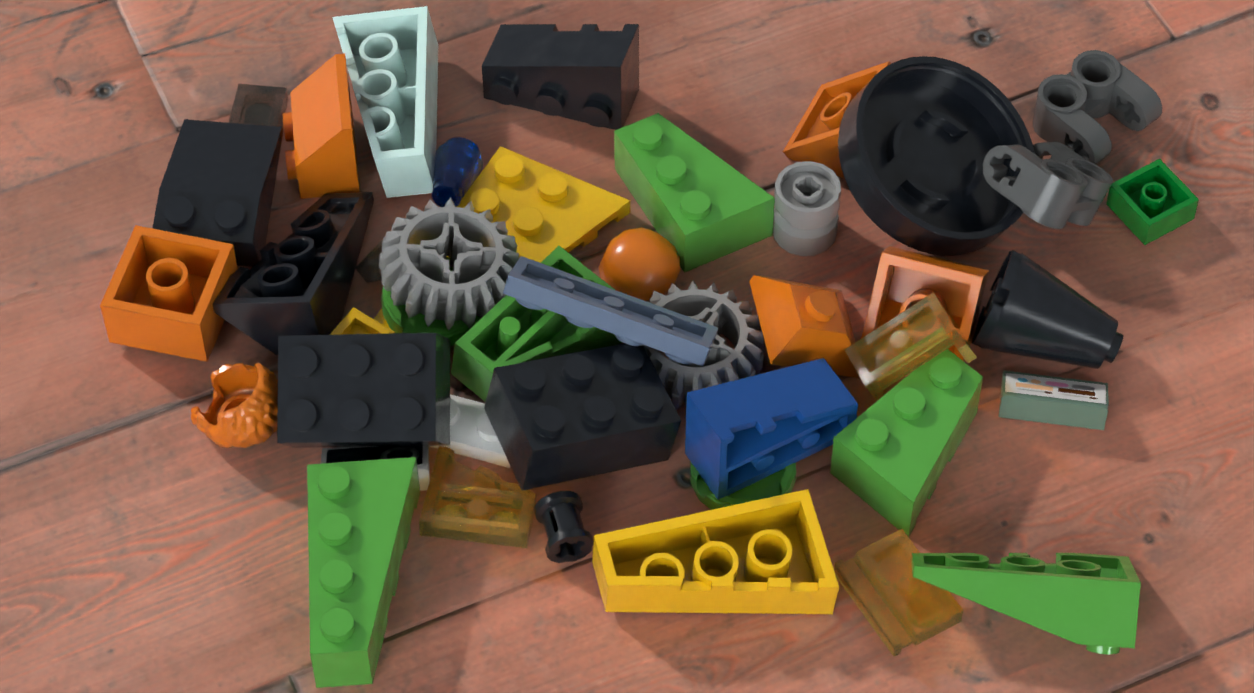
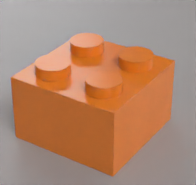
M135 225L100 304L109 342L208 362L225 319L215 313L213 303L230 275L238 269L233 244Z

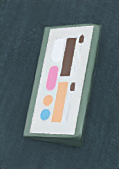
M1003 370L998 417L1104 430L1109 408L1108 383Z

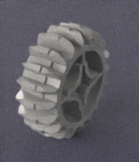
M450 197L445 207H438L429 199L424 212L411 206L409 212L406 213V218L396 217L391 231L386 232V236L382 241L379 268L382 273L384 290L391 291V299L394 306L406 305L405 311L408 318L420 313L425 315L424 320L427 327L435 319L444 320L448 330L454 325L455 320H462L471 328L476 316L482 318L506 296L503 294L508 274L519 260V253L516 252L517 244L515 237L507 235L508 230L505 221L493 222L490 209L479 214L474 212L472 201L464 208L455 207ZM446 256L450 257V267H453V271L449 269V260H446Z
M694 280L691 282L688 290H680L672 283L667 296L656 291L653 292L650 303L719 328L703 366L695 363H677L664 357L658 350L643 345L669 397L672 399L676 411L683 403H687V392L760 374V370L763 368V353L765 352L766 345L758 315H752L749 301L737 303V297L733 289L722 295L718 294V289L714 282L707 290L698 289ZM723 334L732 342L735 349L725 345V339L719 335Z

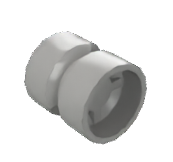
M805 161L789 165L778 174L774 191L773 236L778 245L787 252L799 256H815L826 251L834 244L838 231L841 185L840 179L832 169L821 163Z

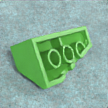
M912 553L911 567L914 578L1076 644L1086 645V650L1093 653L1110 655L1119 653L1120 647L1135 649L1141 582L1129 557L1085 553H1056V563H1045L1040 559L1030 557L1027 553H1009V556L1001 558L1000 564H989L990 559L987 556L977 553Z

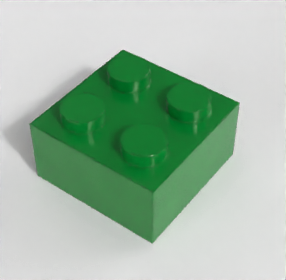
M1159 158L1113 182L1109 188L1106 205L1144 245H1147L1192 221L1195 218L1199 199Z

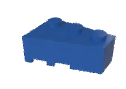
M824 358L687 392L685 454L711 492L719 500L784 469L792 463L794 464L833 445L834 436L857 418L858 403Z

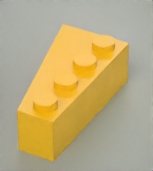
M809 489L594 535L592 564L605 612L833 614L839 585Z

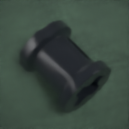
M558 491L540 499L534 507L536 519L544 524L548 538L545 547L547 558L556 563L577 561L588 555L592 551L594 544L592 535L584 529L580 516L583 503L581 497L575 492Z

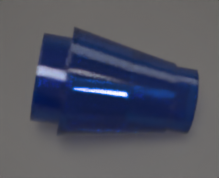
M462 137L451 138L436 150L432 199L440 207H445L450 197L455 207H457L483 169L480 149L471 140Z

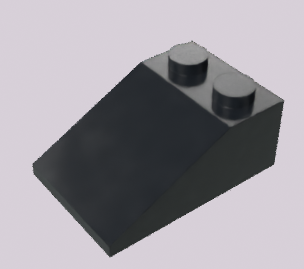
M184 119L159 188L153 229L233 244L237 266H255L262 259L259 250L266 244L283 128L278 126Z

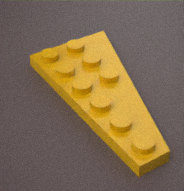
M501 146L456 206L464 208L472 201L474 212L478 214L490 209L493 222L505 221L508 230L507 235L515 237L517 244L516 252L519 253V258L523 256L539 263L558 246H561L568 253L579 244L585 247L598 237V230L613 219L619 222L631 213V200ZM381 308L374 320L390 328L383 317Z

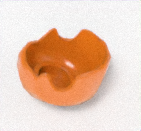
M642 227L624 230L612 239L599 265V274L603 281L616 291L644 301H650L654 291L663 295L667 294L672 283L675 284L680 273V257L675 246L659 233Z

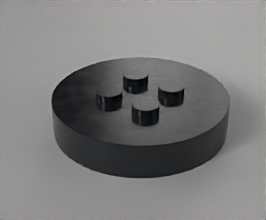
M928 56L910 57L883 68L849 103L841 120L838 137L839 159L844 178L852 195L865 214L880 229L895 240L928 254L940 256L964 255L975 252L991 243L1023 214L1020 207L987 183L983 174V162L990 149L996 146L1019 144L1034 153L1033 144L1029 132L1015 107L993 83L981 74L948 59ZM1012 158L1004 159L1003 162L1008 168L1006 177L1018 176L1020 172L1011 169L1010 162Z

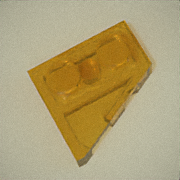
M438 446L419 519L420 536L527 548L535 515L536 494L530 490L522 491L518 484L502 480L497 473L482 465L474 471L455 461L454 450Z

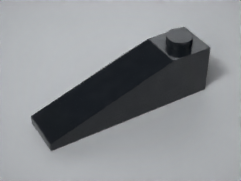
M372 192L324 194L290 224L292 234L279 244L269 242L259 250L262 259L250 270L249 268L240 267L230 275L213 303L215 313L275 355H278V336L330 335L343 317L374 203Z

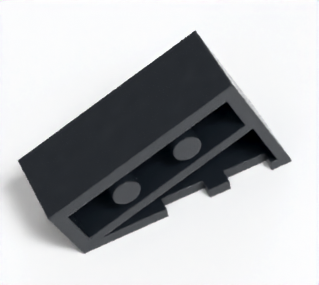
M501 24L482 64L484 98L504 105H514L539 111L549 116H560L585 122L595 127L620 129L624 127L639 91V24H625L622 31H599L597 24H583L580 31H558L556 24Z

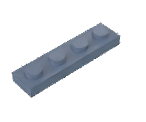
M523 256L519 258L508 274L503 294L516 298V301L526 308L534 310L547 309L565 316L570 323L583 328L596 327L615 334L616 338L625 344L632 346L645 345L665 352L669 359L681 364L695 363L703 366L719 329L713 325Z

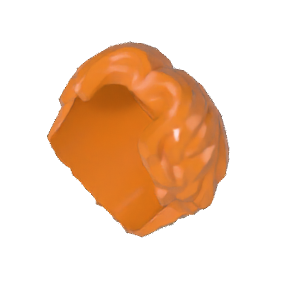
M243 363L224 364L219 370L212 371L210 377L213 386V400L205 413L201 412L199 406L191 409L192 423L199 431L203 432L207 438L211 439L221 448L251 447L255 444L264 443L272 434L277 432L278 379L273 372L260 363L254 364V367L247 364L244 365Z

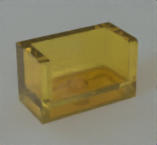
M934 292L844 349L864 386L876 401L887 393V387L955 345L967 363L977 358L957 323Z

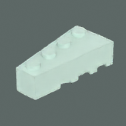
M428 6L332 17L342 52L346 56L351 83L386 198L436 193L438 42Z

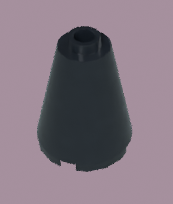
M1014 250L1009 251L990 288L992 293L986 307L983 306L971 343L985 350L1098 369L1103 361L1112 363L1124 337L1123 334L1116 332L1118 321L1023 253H1018Z

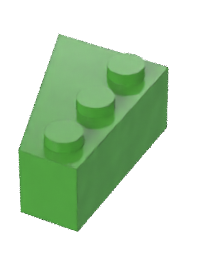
M659 113L614 131L615 170L657 233L675 246L680 257V267L684 273L773 236L775 198Z
M558 246L541 262L547 266L615 290L561 246ZM506 295L455 342L451 374L486 402L493 371L496 367L602 348L623 342L618 340L615 334L596 327L583 328L570 323L565 316L547 309L534 310L526 308L519 304L516 298Z
M942 346L834 436L830 473L909 538L927 499L930 500L946 464L953 458L977 414L983 376L945 346Z

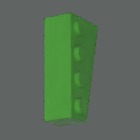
M416 457L307 465L310 657L316 688L373 684L388 624L387 615L392 596H395L399 580L398 571L404 549L407 548L414 508H417L420 496Z

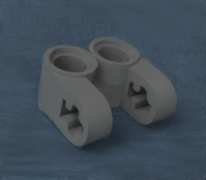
M1090 50L1079 54L1074 59L1072 70L1067 75H1052L1041 82L1032 124L1034 131L1040 138L1047 142H1060L1084 159L1097 164L1110 154L1112 143L1106 130L1094 118H1101L1111 114L1131 130L1141 131L1161 116L1162 103L1157 93L1147 83L1119 63L1114 56L1104 51Z
M1060 142L1036 143L1033 145L1034 153L1019 144L996 146L987 153L983 162V174L987 183L1020 207L1022 212L1029 218L1053 229H1062L1067 222L1080 226L1090 225L1113 183V178L1103 168L1084 159ZM1052 155L1050 159L1042 160L1043 156ZM1012 158L1010 167L1014 171H1020L1018 176L1006 177L1008 168L1003 164L1004 159Z

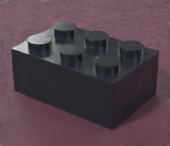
M438 333L278 336L277 443L295 448L450 445V339Z
M625 343L496 367L493 371L484 406L485 412L522 491L667 461L681 424V419L644 346H632Z

